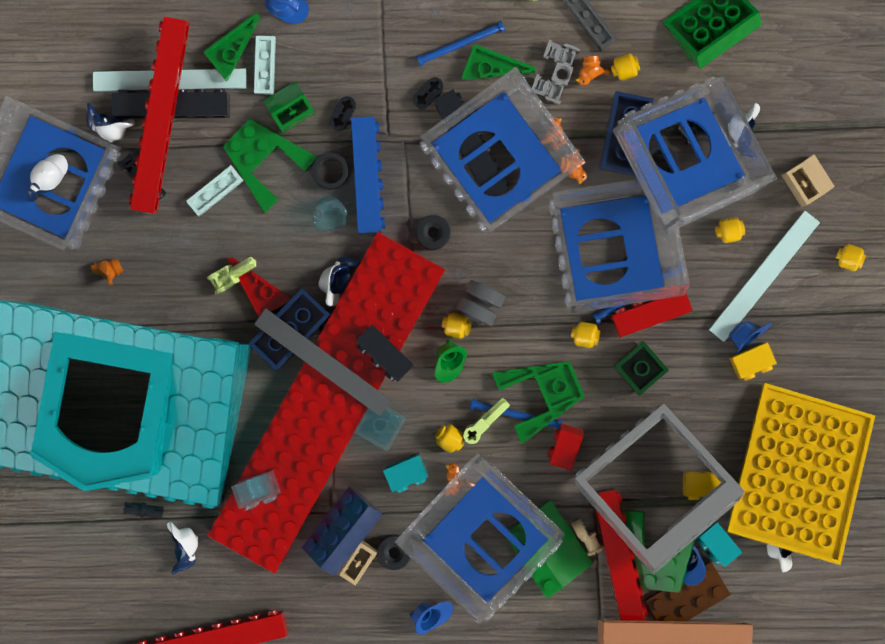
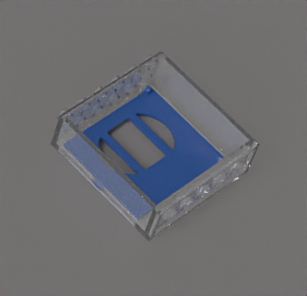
M516 67L421 135L419 143L422 151L426 155H431V163L436 170H442L444 173L443 179L447 185H452L455 188L454 194L458 200L466 203L465 209L471 217L475 216L477 218L479 229L483 233L487 232L488 235L586 163ZM503 90V92H502L501 94H499L498 96H496L494 99H492V100H491L490 102H488L486 105H484L483 107H481V108H480L479 110H477L475 113H473L472 115H470V116H469L468 118H466L464 121H462L461 123H459L457 126H455L453 129H451L450 131H448L446 134H444L442 137H440L439 139H437L435 142H433V143L431 144V142H432L433 140H435L436 138H438V137H439L440 135H442L444 132H446L447 130H449V129H450L451 127H453L455 124H457L458 122H460V121H461L462 119H464L466 116H468L469 114H471L473 111H475L477 108H479L480 106H482L484 103H486L488 100H490L491 98H493L495 95H497L499 92H501V91ZM481 131L495 134L493 138L467 157L459 160L460 147L468 136ZM500 140L515 159V162L481 187H477L464 169V166ZM516 168H520L518 183L509 193L496 197L484 194V191ZM561 170L563 171V173H561V174L558 175L556 178H554L552 181H550L549 183H547L545 186H543V187H542L541 189H539L537 192H535L534 194L530 195L532 192H534L536 189H538V188H539L540 186H542L544 183H546V182L549 181L551 178H553L555 175H557L558 173H560ZM521 201V203H520L519 205H517L515 208H513L512 210H510V211H509L508 213H506L504 216H502L501 218H499V219H498L497 221H495L493 224H491V225L489 224V223H491L492 221H494L496 218H498L499 216H501L503 213H505L507 210H509L510 208H512L514 205H516L518 202Z
M715 76L710 77L702 85L696 83L689 87L688 91L679 90L673 94V97L668 98L665 96L659 99L655 105H652V103L646 104L638 112L632 110L624 115L625 118L617 122L618 125L613 129L666 234L757 193L777 180L724 76L715 78ZM687 121L699 125L706 133L710 144L707 158H705ZM676 123H680L700 162L683 171L678 169L659 132ZM652 135L672 173L663 171L655 164L649 152V141Z
M6 95L0 108V209L61 236L65 240L0 211V222L63 251L75 252L81 246L83 232H86L90 226L89 219L91 214L94 215L98 208L96 203L99 197H102L105 193V183L113 175L114 170L112 168L114 163H117L121 157V147ZM31 114H33V115H35V116H37V117H39V118H41V119H44V120H46V121H48V122H50V123H52V124H55V125H57V126H59V127H61V128H63V129H65V130H67V131L65 132V131H63V130H61V129H59V128H57V127H54V126H52V125H50V124H48V123H46V122H44V121H41V120H39V119H37V118L31 116ZM78 135L81 136V137H83V138H85V139H87V140H89V141H92V142H94V143H96V144H98V145H100V146H102V147H105L106 150H105V149H102V148H100V147H98V146H96V145H94V144H91V143H89V142H87V141H85V140H83V139H81V138H78ZM60 148L72 149L84 158L88 172H84L69 164L67 170L85 178V181L75 202L52 192L40 193L71 208L70 211L64 214H48L42 211L35 201L31 202L26 194L32 185L30 180L31 171L39 161L48 158L50 152Z
M634 179L553 192L552 199H549L548 208L550 216L553 215L554 217L552 218L553 234H557L555 248L556 252H560L558 265L559 270L563 271L561 282L563 290L566 289L567 291L565 305L566 308H570V313L683 296L687 293L690 284L676 211L673 209L666 213L663 212L647 179ZM594 219H607L621 228L620 230L582 236L577 235L584 224ZM623 236L627 261L582 267L579 242ZM628 268L622 279L609 285L594 283L585 276L587 273Z
M479 452L395 540V543L480 624L483 620L488 622L495 612L508 601V598L518 591L524 581L526 582L534 574L537 567L540 568L550 556L549 552L553 554L563 542L561 538L565 533ZM493 513H507L515 517L525 530V545L494 517ZM486 519L520 550L505 568H502L471 538L473 532ZM465 543H468L497 571V574H484L473 568L465 554Z

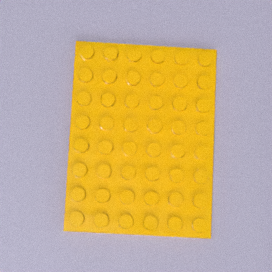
M764 383L738 482L745 492L742 499L732 507L726 532L841 565L875 415Z

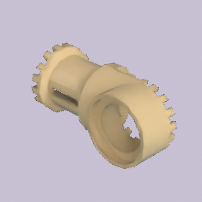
M581 519L572 522L571 525L576 535L580 538L581 542L585 543L588 549V556H593L596 554L595 552L599 553L604 549L596 538V531L588 533L583 523H581Z

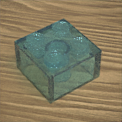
M387 406L381 416L368 408L354 433L388 452L407 416Z
M273 470L231 486L238 508H245V511L257 507L260 501H263L264 504L274 501L281 492Z

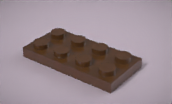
M711 561L705 563L706 575L698 585L690 586L683 583L679 593L658 591L645 599L657 621H688L731 595Z

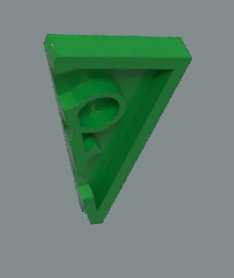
M257 12L203 51L204 55L226 82L229 80L260 21Z
M474 44L461 80L535 74L537 68Z

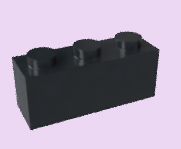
M373 324L356 340L358 343L356 347L364 355L368 353L372 357L370 361L377 368L383 367L386 370L384 375L392 382L394 380L398 382L414 366Z

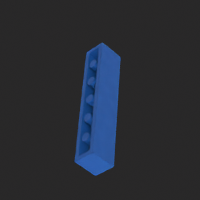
M375 117L351 118L358 234L382 233V229L385 228V217H381V209H384V199L380 198L379 190H383V181L379 179L378 171H382L381 160L377 158V152H381L380 141H376V133H380L379 122H375Z

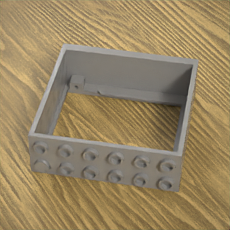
M665 404L660 407L658 405L649 412L650 416L646 419L641 418L631 432L629 430L624 432L618 443L615 444L613 442L605 449V454L602 456L597 455L590 462L591 465L587 469L584 467L576 473L577 477L575 478V484L579 491L653 575L738 503L745 492ZM663 419L721 483L672 524L664 536L650 548L646 549L587 481Z

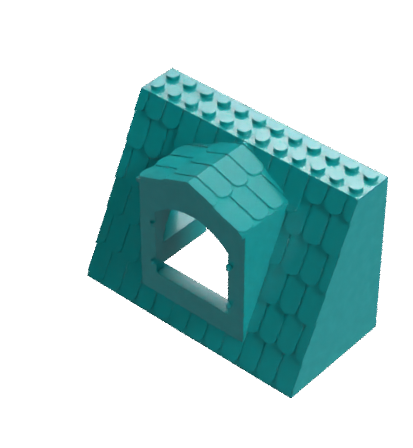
M0 300V469L10 467L13 472L23 473V471H31L30 474L34 476L47 474L50 475L49 478L61 480L63 478L83 491L101 488L115 491L126 489V493L130 494L143 492L147 497L156 498L157 496H164V500L168 501L181 499L184 504L195 505V503H202V507L213 509L214 506H218L223 502L252 347L246 343L220 338L193 336L65 312V309L44 305ZM70 358L151 373L137 443L119 451L97 452L75 444L61 432L57 422Z

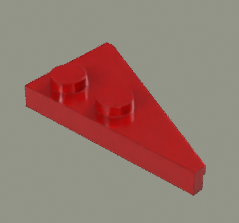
M233 257L228 258L232 267L240 263ZM252 270L238 277L258 317L261 316L265 309L272 312L291 300L289 296Z

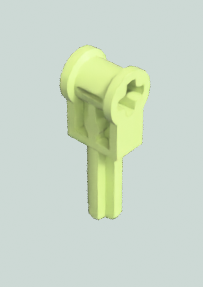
M249 257L234 267L228 265L209 275L207 279L214 286L215 294H219L240 282L238 277L255 268L256 260L253 257Z
M501 398L474 424L468 425L463 435L465 441L469 444L477 443L480 440L481 434L510 406L504 398ZM469 430H470L471 432H473V431L475 430V431H476V435L470 437V436H469V433H470Z

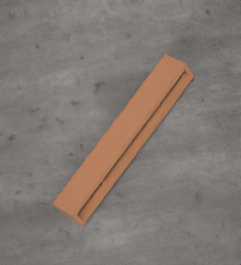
M598 620L597 643L752 644L753 625L746 622Z

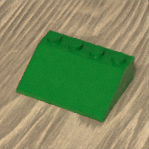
M692 0L663 21V24L687 57L699 69L706 66L762 25L760 12L748 0Z
M551 500L531 513L553 535L524 564L546 598L564 588L593 564ZM517 521L507 529L525 545V530L522 524ZM507 538L515 552L518 554L520 550Z

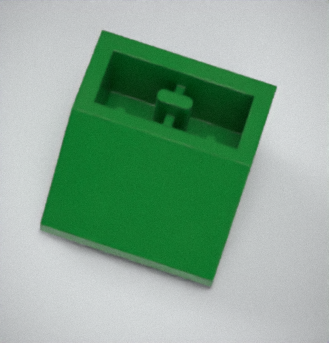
M296 81L264 100L266 107L283 134L316 114Z

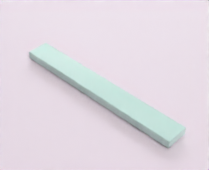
M216 69L182 70L179 89H247V70L234 69L227 82ZM154 71L93 72V91H151L149 90V81L153 79Z
M803 211L709 328V331L725 342L729 337V333L742 321L820 222L808 212Z

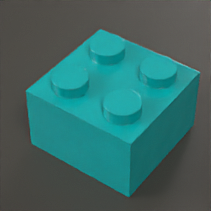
M420 453L383 469L391 491H397V493L407 490L410 484L414 483L417 486L426 482L428 477V471Z
M716 521L695 540L701 548L709 551L707 556L717 566L721 564L724 568L743 553Z

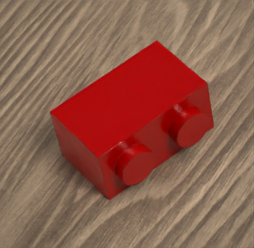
M561 423L559 429H555L553 436L555 443L554 446L550 445L547 457H550V465L572 471L583 439V429Z

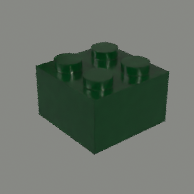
M640 341L612 365L636 395L639 396L669 371L644 341Z

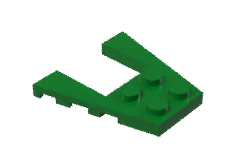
M251 119L223 146L265 213L279 199L252 174L256 168L277 147L284 151L305 172L318 158Z
M570 361L492 373L499 391L535 377L549 412L514 426L521 444L525 443L585 397Z
M626 509L624 513L627 528L644 546L645 511ZM696 539L654 575L634 553L641 588L679 593Z

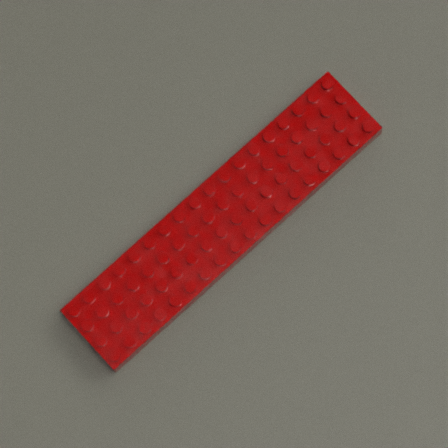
M378 232L315 345L379 390L386 378L384 375L386 370L381 366L377 368L370 361L372 357L368 353L364 355L356 347L358 345L356 340L373 324L401 351L442 278L445 269ZM305 362L211 528L208 537L275 574L368 407Z

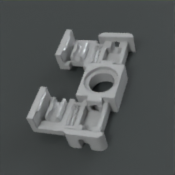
M549 40L543 58L548 59L549 57L555 59L554 62H557L551 82L549 79L547 81L542 80L541 76L537 74L531 92L541 96L548 95V97L545 96L546 101L560 105L561 101L559 99L563 87L568 85L574 68L571 65L576 52L579 53L580 49L569 44H564L562 48L561 45ZM561 69L565 70L567 72V78L563 80L559 79L557 77V71Z

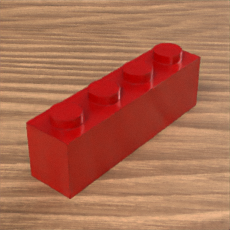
M679 288L668 291V296L662 297L660 294L651 297V302L646 304L640 301L632 304V309L626 310L624 307L614 311L615 315L611 316L618 338L693 312L686 290L680 291Z

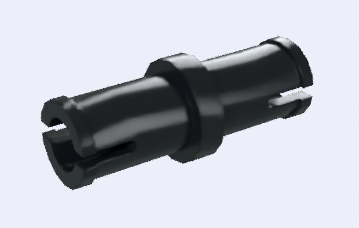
M124 503L123 514L138 515L140 518H145L146 516L162 519L163 506L147 505V503Z

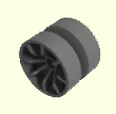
M470 279L465 291L473 299L461 297L456 309L463 312L464 316L468 319L492 327L497 314L487 307L492 306L501 309L507 297Z

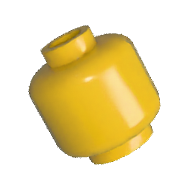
M631 53L616 57L614 65L611 66L614 77L618 76L621 81L636 77L638 71L641 70L637 56L633 57Z
M738 217L720 219L718 226L715 227L717 238L720 237L724 243L740 241L742 236L745 235L743 221L739 220Z
M846 244L844 249L839 248L836 259H839L838 265L850 271H856L858 268L861 269L866 258L862 248L851 244Z
M452 312L448 317H444L442 328H444L446 336L463 339L470 333L471 321L463 314Z
M579 322L577 327H573L571 338H574V343L577 346L593 348L594 345H598L600 330H598L595 324Z
M453 425L441 426L435 435L436 444L448 453H452L455 450L459 451L464 445L463 433Z

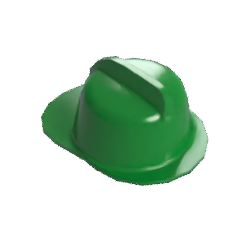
M447 340L446 344L438 348L434 375L439 382H451L460 375L467 357L465 348L458 346L451 340Z

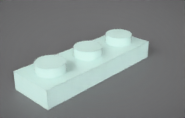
M256 36L254 94H274L275 36Z
M230 165L186 202L200 217L244 180Z

